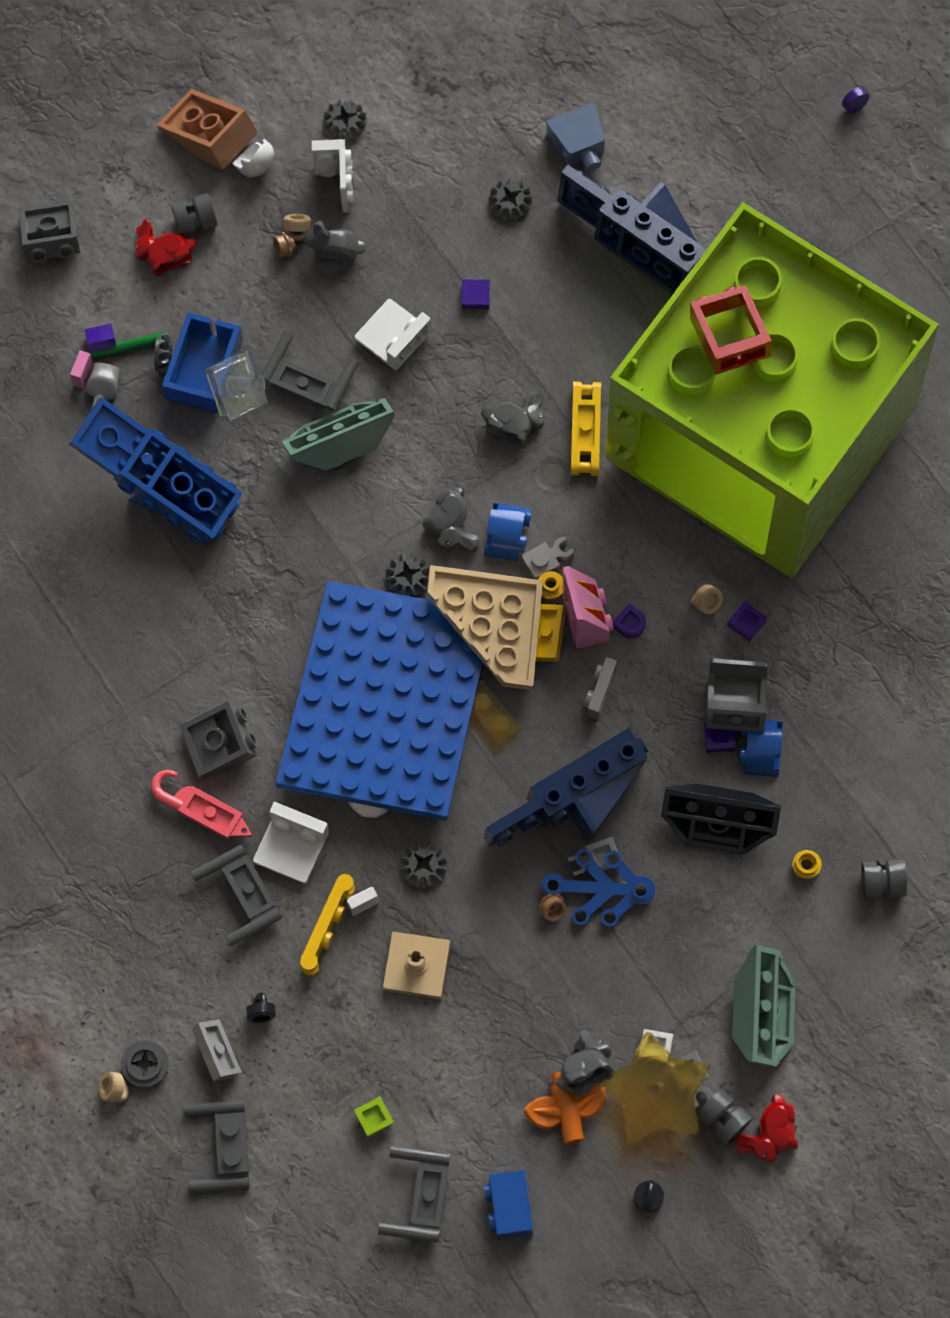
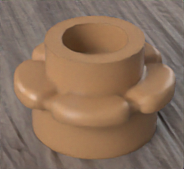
M280 232L279 236L273 237L275 254L278 258L286 257L288 259L292 256V252L295 251V243L292 236H287L284 232Z
M559 894L546 895L538 906L539 915L549 921L561 919L566 912L564 898Z

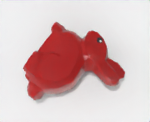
M148 219L143 220L142 225L136 228L139 240L135 246V257L141 261L147 260L155 276H161L165 271L177 266L183 267L192 262V251L196 247L195 239H185L180 234L170 232L154 238L152 224Z
M774 1094L771 1098L772 1103L764 1109L759 1119L760 1134L757 1136L748 1134L736 1136L735 1141L737 1145L735 1148L738 1153L754 1152L759 1159L771 1163L775 1162L777 1152L798 1150V1140L795 1138L794 1105L786 1103L780 1094Z

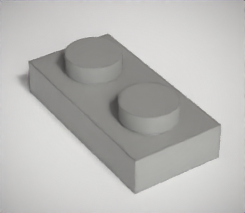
M606 657L603 666L598 664L593 681L597 682L594 691H588L584 707L588 708V718L599 720L616 672L617 660Z
M220 1019L197 1023L191 1028L213 1082L235 1078L242 1073Z

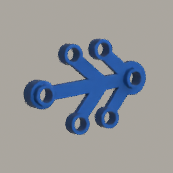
M581 849L576 853L575 860L578 865L584 866L597 882L563 880L560 875L552 873L545 876L541 884L542 890L546 895H560L562 892L596 893L583 907L576 908L573 911L572 919L578 925L586 924L589 916L612 895L626 896L613 909H607L602 913V923L608 927L616 925L619 917L633 904H647L655 895V885L652 880L646 876H635L622 861V857L617 851L607 852L604 861L608 867L615 868L626 883H614L593 860L592 853L587 849ZM581 852L589 854L590 859L587 863L579 862L578 855ZM614 853L619 857L616 865L608 863L607 858L610 854ZM552 879L559 883L556 891H551L547 887L548 882ZM642 884L646 887L645 895L638 896L635 893L637 885ZM579 910L586 913V919L583 922L575 919V913ZM608 912H612L616 916L615 921L610 924L604 920V916Z

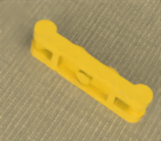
M573 381L571 476H579V473H590V476H599L601 382L585 385L582 382ZM581 396H592V400H581ZM580 455L591 456V462H580Z
M342 874L337 878L301 956L302 972L306 976L312 977L319 972L318 958L322 949L327 950L333 938L331 929L334 923H340L345 912V907L342 905L345 899L352 897L355 892L353 878L348 874Z

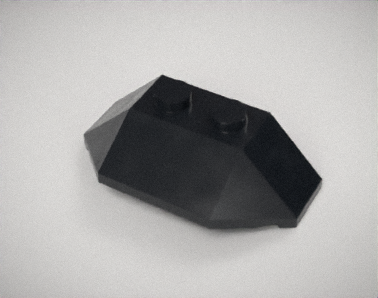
M695 783L666 787L661 817L667 821L685 845L745 854L777 835L781 805L755 793Z

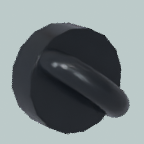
M259 992L255 996L253 1004L246 1007L247 1020L252 1023H264L276 1017L275 1005L267 1002V997L263 992Z
M652 1180L644 1181L636 1187L634 1201L642 1211L653 1212L662 1206L664 1191L658 1183Z

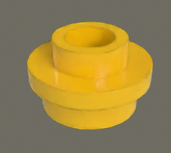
M549 571L543 573L538 578V580H543L541 595L543 598L556 599L562 595L563 577L560 574ZM548 581H553L556 583V586L548 588L545 584Z
M810 850L798 852L792 862L794 873L802 879L816 877L822 866L820 857ZM804 861H808L811 863L812 868L806 870L801 864Z

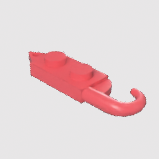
M163 770L153 777L151 782L153 796L159 802L178 811L182 816L228 841L230 838L252 837L249 828L243 820L242 812L194 786L183 787L175 796L163 791L160 787L162 779L169 776L177 777V772Z

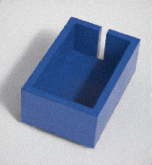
M187 312L162 384L165 399L218 413L243 341L241 326L216 320L217 336L213 335L214 329L211 318Z

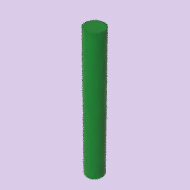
M161 332L116 342V346L94 352H89V349L87 350L91 354V358L95 359L149 347L156 344V339L160 338Z

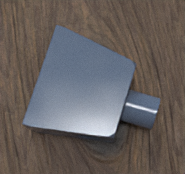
M594 102L546 121L547 137L568 165L573 166L582 162L587 172L594 171L601 166L598 155L604 153L605 140Z

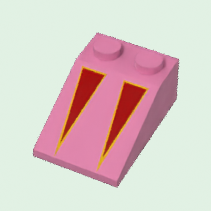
M569 566L563 567L562 599L567 609L566 614L576 649L608 642L610 631L614 629L610 614L605 615L603 605H606L603 588L598 589L595 579Z

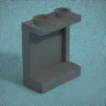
M716 658L710 660L706 728L764 733L767 708L766 679L768 663Z

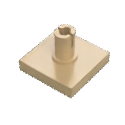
M392 931L383 991L441 999L450 940Z

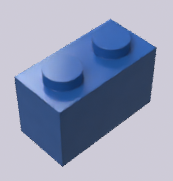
M525 1170L490 1174V1183L484 1184L486 1202L492 1201L494 1213L488 1214L490 1232L496 1231L497 1240L533 1235Z

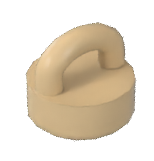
M303 214L286 215L283 225L285 235L292 236L294 241L304 240L306 232L311 229V218ZM291 231L303 232V233H302V234H293V233H291Z
M703 585L696 591L691 599V603L705 614L715 613L722 604V592L712 585Z
M106 1072L99 1081L98 1091L101 1099L104 1101L123 1102L128 1097L129 1087L127 1080L120 1073Z

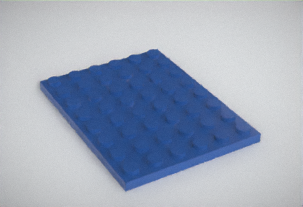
M327 581L276 781V788L447 821L483 662L430 600Z

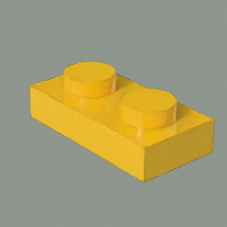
M541 604L536 661L559 662L567 610L564 605Z

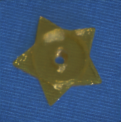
M646 1032L631 1064L613 1072L611 1079H605L599 1083L623 1106L627 1143L634 1144L661 1128L698 1135L699 1127L694 1105V1095L710 1069V1064L675 1059L651 1032ZM653 1085H658L660 1088V1094L656 1097L651 1094Z

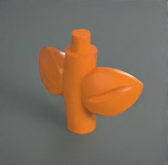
M555 1072L551 1074L554 1084L550 1086L552 1096H542L533 1100L525 1107L524 1114L533 1125L541 1129L549 1130L561 1124L564 1145L582 1142L584 1135L581 1118H592L600 1112L605 1102L606 1090L600 1085H594L590 1087L588 1093L577 1097L569 1090H560L556 1086V1081L561 1076V1072Z

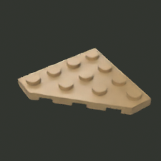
M430 565L426 593L430 601L502 686L532 690L543 580Z

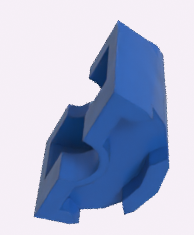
M494 502L488 522V536L484 556L518 561L519 552H525L527 536H523L522 532L524 526H530L532 510Z
M765 720L764 733L741 731V737H746V747H740L739 764H744V774L778 777L783 721Z

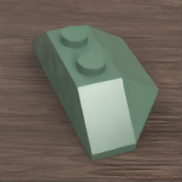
M385 398L378 399L376 402L367 401L353 404L301 426L292 433L290 438H286L282 443L292 460L326 471L377 449L395 414Z
M759 945L752 947L734 979L732 1038L748 1062L776 1067L794 1044L796 986L787 966L782 960L781 951Z

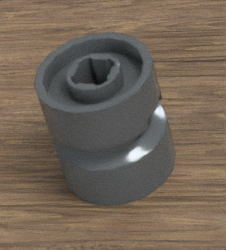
M208 192L193 196L191 202L183 199L171 203L174 219L181 236L194 234L197 228L204 231L218 227ZM194 212V213H195V218H194V217H190V218H189L188 215H190L191 213Z
M878 860L862 861L861 883L864 899H880L883 894H887L889 898L906 897L907 876L904 860H887L884 865H881Z
M721 1089L703 1105L696 1114V1117L707 1128L714 1127V1135L727 1146L737 1135L744 1131L753 1118L742 1107H735V1100L724 1089ZM730 1113L733 1117L723 1125L720 1121Z

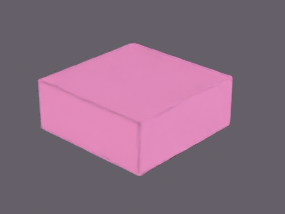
M79 351L70 373L73 386L84 389L93 367L90 353Z

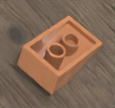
M193 89L157 124L159 130L203 162L222 170L231 163L258 133L246 110Z

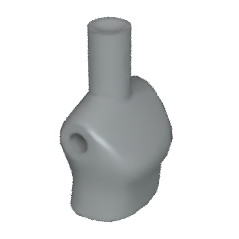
M104 363L93 364L92 373L86 386V393L94 397L92 408L101 397L105 400L116 399L118 379L121 373L118 367Z

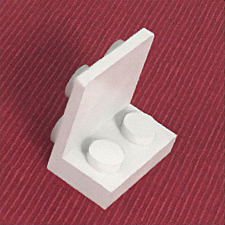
M345 139L312 141L315 175L332 177L340 174L343 213H347L348 203H353L351 150H346Z
M388 299L356 333L355 340L397 371L432 332L431 318L423 312L415 318L392 299Z
M274 802L269 811L271 822L253 858V862L256 865L306 884L329 835L328 823Z

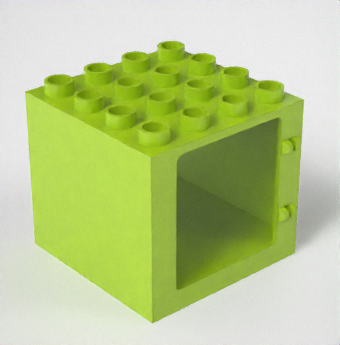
M742 202L610 377L605 459L793 579L917 408L939 324ZM746 285L772 341L771 357L715 375L690 320V303L703 296L710 297L722 293L728 288ZM742 306L705 318L718 347L756 336Z

